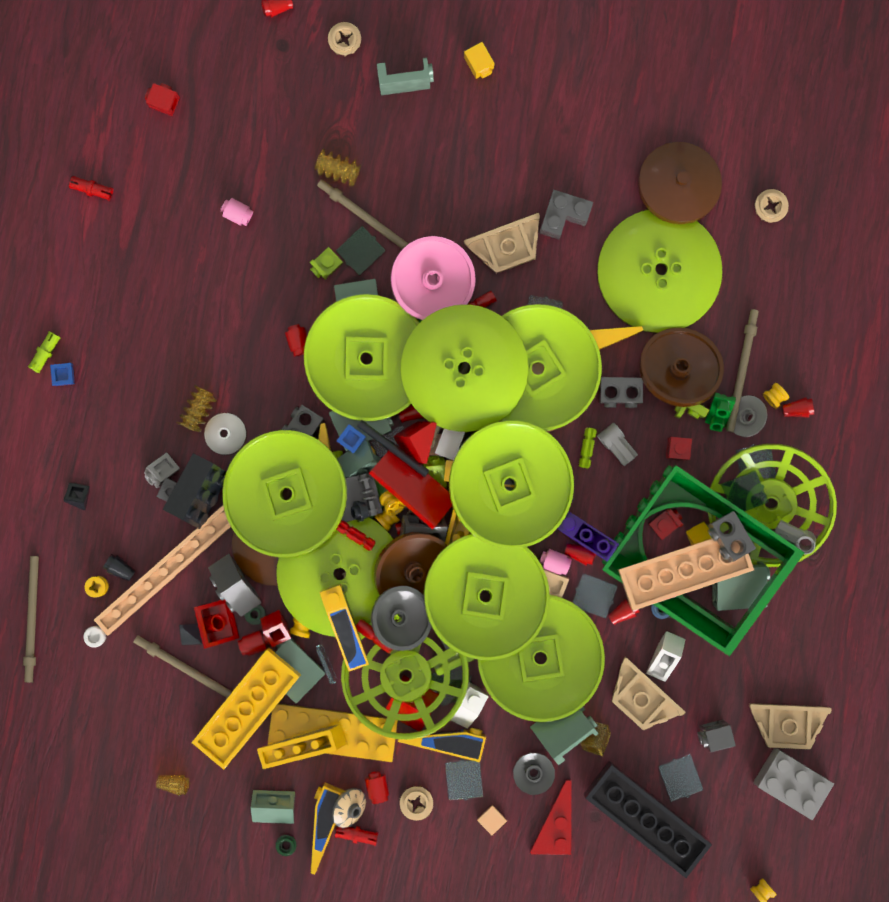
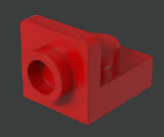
M668 508L648 524L657 536L663 540L683 525L680 521L683 518L676 509L672 511Z

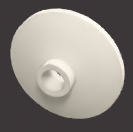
M221 413L208 421L204 432L205 441L209 448L216 453L223 455L232 454L243 446L246 439V429L243 422L237 416ZM227 430L228 435L223 438L221 431Z

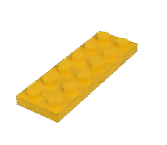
M268 648L192 741V744L224 770L301 674L273 650Z
M278 703L272 710L268 745L341 724L347 744L327 754L392 762L395 739L373 732L362 724L353 713ZM364 715L370 722L383 729L387 718ZM395 720L391 732L396 733L398 720Z

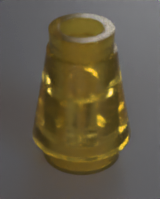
M159 775L156 787L181 796V794L186 795L189 788V778H186L184 775Z

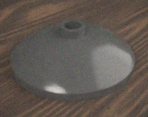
M408 586L390 588L378 597L373 606L371 614L372 628L378 640L386 647L399 651L410 650L419 646L428 636L431 624L425 611L424 595L418 590ZM396 614L399 616V620L397 622L394 620V616Z

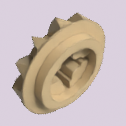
M348 22L336 24L331 28L328 35L330 48L336 54L344 56L351 53L354 54L360 47V31L355 25ZM340 33H342V35H344L345 37H350L348 39L349 46L344 42L339 43L341 41Z
M765 190L756 199V214L759 215L761 220L769 223L778 222L788 212V200L778 190ZM768 200H769L772 204H773V203L776 204V203L779 202V204H777L776 207L774 208V211H775V212H772L771 209H769V210H767V209L764 210V209L766 208V206L768 205Z
M413 786L406 789L402 794L400 809L407 818L416 821L422 820L431 813L433 798L425 788ZM420 795V803L424 806H417L413 811V803L410 800H416Z

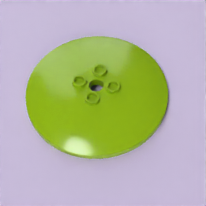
M649 210L626 218L609 234L599 255L598 283L605 302L618 318L632 327L642 326L645 332L659 333L670 328H686L699 320L709 310L721 286L722 261L714 239L698 221L688 224H673L659 219ZM656 265H665L667 268L666 274H657L655 270Z
M363 294L350 296L329 306L312 325L304 347L305 373L316 396L335 413L358 421L382 420L406 409L411 402L403 387L401 359L405 344L412 331L419 324V321L403 310L397 302L378 295ZM363 353L371 355L372 362L365 365L361 362L360 357Z
M527 305L504 314L502 317L516 330L525 347L528 361V376L519 402L502 421H523L536 425L545 431L557 429L571 423L589 407L598 391L601 380V355L592 333L576 316L554 306ZM537 362L542 363L544 366L543 373L539 375L534 374L532 371L533 364Z
M453 305L427 316L412 331L405 344L401 359L403 387L414 408L428 421L437 423V426L457 432L477 431L505 418L519 402L528 376L526 350L516 330L502 316L487 308L475 305ZM461 362L469 363L471 367L469 373L461 374L458 371V366Z
M523 421L496 422L476 431L458 450L449 476L450 499L460 522L472 535L481 541L501 548L527 547L550 536L565 519L571 506L574 492L573 471L563 447L551 434L542 428ZM508 478L514 481V488L510 491L504 486Z
M291 430L265 433L247 443L230 463L223 484V506L233 531L252 549L274 557L299 556L322 545L337 529L343 517L347 501L345 475L333 452L318 439L308 434ZM286 488L292 491V497L289 500H285L282 497V492Z
M369 517L365 518L362 522L352 520L347 523L350 527L353 526L364 533L367 538L370 537L375 540L376 544L371 551H368L363 547L364 545L357 544L346 537L345 533L342 534L336 529L322 545L306 554L294 557H279L277 584L281 598L292 616L308 629L322 635L336 637L326 613L320 591L338 584H342L355 624L361 619L367 623L371 622L372 609L379 597L374 583L375 564L382 550L393 538L385 528ZM343 568L346 572V577L342 580H337L334 577V570Z
M470 534L455 540L444 548L432 563L426 577L424 605L431 627L449 648L469 658L496 660L521 651L538 635L548 614L550 600L548 580L541 563L527 547L501 548L487 544ZM486 590L490 593V600L488 602L481 601V591Z
M550 595L548 614L541 630L533 641L521 651L511 656L496 660H478V667L487 692L505 711L524 720L549 722L568 717L581 709L592 698L601 682L604 671V647L597 627L581 608L564 598ZM542 652L546 655V662L544 664L535 662L534 657L536 653Z

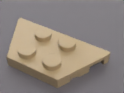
M536 213L464 240V244L496 274L535 260L540 215Z
M626 657L623 658L611 701L642 730L686 713Z
M749 703V708L766 746L770 748L811 749L816 735L820 733L823 727L822 724L827 715L831 713V707Z

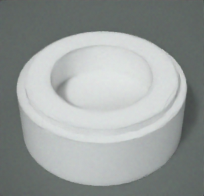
M99 626L89 627L84 633V641L90 647H98L106 640V633Z

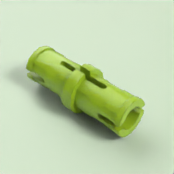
M49 331L41 346L37 347V353L28 367L40 373L47 359L52 357L53 354L51 353L61 337Z

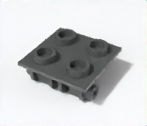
M369 473L345 478L347 501L341 521L356 520L351 515V507L354 501L366 503L368 516L383 513L375 479Z

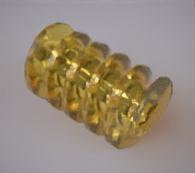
M323 148L318 156L315 171L318 168V175L320 176L325 172L326 178H330L333 175L335 181H338L341 177L343 184L349 179V185L354 186L361 164L357 167L355 159L349 164V157L347 156L341 161V154H338L334 159L332 151L326 156L325 149Z
M194 385L198 392H191L190 394L195 399H187L190 407H183L187 414H180L179 417L183 422L176 423L192 431L201 432L202 429L198 424L206 423L202 416L209 417L206 409H213L209 402H216L217 399L212 393Z

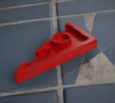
M567 779L562 785L559 795L552 805L534 845L530 849L531 854L571 855V779Z

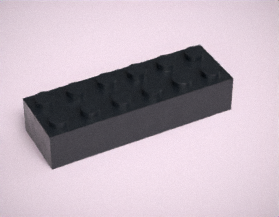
M610 761L584 792L585 799L685 878L689 876L712 846L705 836Z

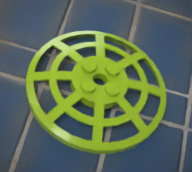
M762 444L744 449L724 463L715 475L710 489L718 493L727 494V500L733 502V499L729 498L735 496L734 483L740 482L736 479L742 480V476L746 477L749 473L752 476L756 475L757 477L754 479L756 483L750 488L747 496L743 493L745 490L737 494L742 498L740 496L742 493L746 498V510L744 512L769 529H775L780 520L789 523L795 515L806 518L799 528L801 530H807L812 521L825 525L823 531L816 539L814 551L810 554H803L798 562L809 557L822 546L834 526L837 501L829 475L813 457L792 446ZM766 449L785 451L782 461L754 463L749 454ZM793 454L799 455L810 462L821 476L809 480L801 470L790 465ZM742 458L747 468L737 475L731 487L718 484L725 471L735 461ZM779 467L775 478L763 479L758 469ZM787 470L797 475L803 483L792 488L784 481ZM823 484L827 486L830 499L828 517L816 513L817 500L814 488ZM808 491L810 497L809 510L797 506L796 495ZM752 496L756 497V499L753 500L755 502L754 504L751 502ZM762 497H764V501H763V499H762V500H761L762 503L759 502V504H758L757 502H758ZM773 498L778 504L775 508H768L765 502ZM708 513L710 523L714 522L716 516ZM724 522L720 525L722 533L729 530V526ZM755 542L753 543L756 549L749 554L753 565H757L758 561H762L767 567H779L783 562L778 558L758 557L761 547Z
M397 614L394 616V620L399 619ZM359 633L360 639H361V641H362V639H363L365 636H363L361 633ZM426 637L423 643L430 646L437 653V656L426 661L419 654L420 644L411 650H392L390 652L391 655L381 664L372 661L376 653L381 649L375 644L367 654L369 665L362 668L364 693L352 697L349 686V671L345 660H343L341 672L343 693L353 714L373 732L393 739L410 740L421 738L445 726L461 707L469 683L467 657L455 652L451 648L443 652L433 640ZM456 654H459L463 670L461 689L449 686L450 668L447 660ZM441 663L444 671L443 684L431 680V668ZM369 669L380 672L381 685L370 689L368 681ZM405 670L412 673V678L408 682H403L400 679V674ZM428 688L439 691L440 693L436 700L426 708L421 697L427 692ZM384 692L392 697L394 700L390 711L382 707L374 697ZM446 694L458 697L451 711L434 725L430 713L441 704ZM369 700L370 704L378 712L387 717L383 729L370 722L356 705ZM414 701L419 711L413 714H398L402 702ZM422 718L427 728L414 733L391 732L395 720L411 721Z

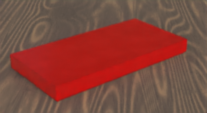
M389 450L369 472L375 480L432 530L452 507L449 491L429 474L425 477Z

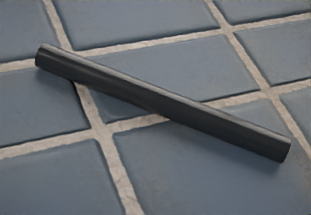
M363 420L357 425L358 428L425 477L430 471Z

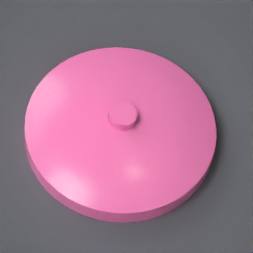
M429 236L411 242L398 254L391 270V288L396 301L408 314L420 320H424L430 314L445 307L467 305L475 287V271L468 254L458 244L443 237Z

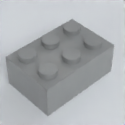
M773 748L753 782L758 788L811 820L814 819L834 786V783L777 748Z

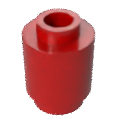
M300 324L288 327L285 336L290 352H293L294 357L304 355L307 339L305 327H300Z
M262 630L242 636V639L238 640V646L243 656H251L265 651L270 644Z
M380 771L368 773L365 783L368 798L371 799L372 804L388 801L389 790L385 774H381Z

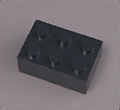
M193 453L162 510L200 529L206 523L212 506L218 501V495L223 488L226 471Z

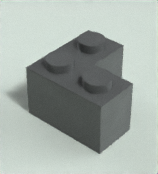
M553 189L539 234L559 240L565 221L585 226L593 202Z
M227 554L208 567L211 573L209 579L218 588L215 590L216 594L222 601L226 600V604L232 612L236 611L242 617L262 603L256 590L245 578L242 570L230 554Z

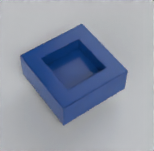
M73 363L50 365L52 386L75 384Z
M349 424L337 439V442L354 454L366 436Z

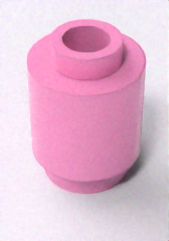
M233 198L229 201L225 200L221 208L223 217L240 226L242 224L247 226L253 215V211L250 210L249 206Z
M548 549L547 552L543 551L539 562L545 570L561 575V573L566 575L572 559L567 558L565 554Z

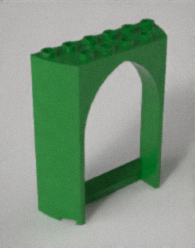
M668 465L662 474V478L659 481L655 480L651 485L648 498L643 497L639 502L636 515L631 514L627 519L624 532L619 531L614 538V541L619 543L608 562L602 559L601 562L604 564L602 570L622 583L619 569L648 560L643 547V526L645 519L658 511L673 507H691L706 511L718 518L735 511L750 539L783 561L734 628L686 594L653 604L730 657L805 552L678 466Z

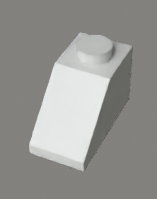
M666 631L658 643L646 674L666 682L682 657L686 639Z
M469 682L463 703L451 721L468 729L480 714L488 698L487 691Z

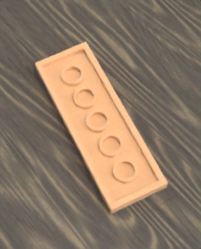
M713 539L619 569L618 571L631 610L634 611L753 571L754 568L749 553L734 562H729L728 559L725 560L720 554L719 549L721 547L717 540L713 541ZM733 541L731 550L734 553H738L740 545Z

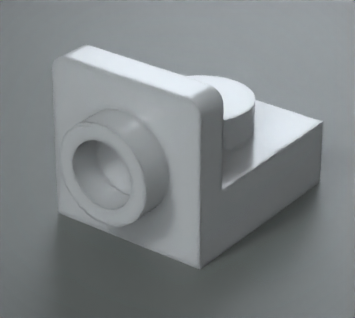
M165 453L148 465L144 474L147 482L158 488L165 478H170L180 468L168 453Z

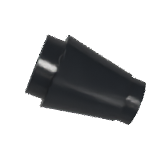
M111 554L103 566V569L107 570L106 573L124 580L126 579L127 581L135 573V570L118 555Z

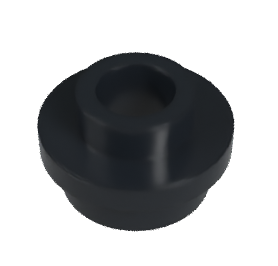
M354 501L351 507V515L358 522L368 518V508L365 502Z

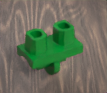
M715 393L705 418V423L710 424V430L722 432L723 427H726L736 402V397H727L724 394Z

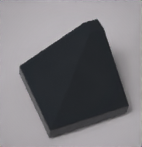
M69 482L64 502L81 510H86L90 486Z
M198 623L179 625L182 645L203 644Z

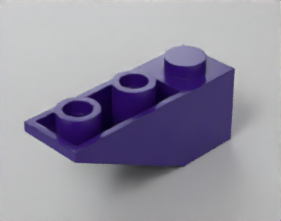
M569 511L561 525L557 528L560 532L607 562L619 545V543Z

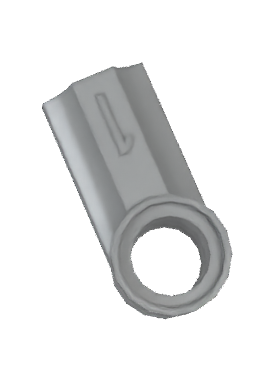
M612 423L597 435L601 443L608 450H611L623 466L638 455L626 441L623 432L615 423Z
M780 520L774 531L775 533L805 552L804 554H810L814 551L816 544L814 533L808 530H801ZM802 539H809L812 543L809 546H804L800 541Z

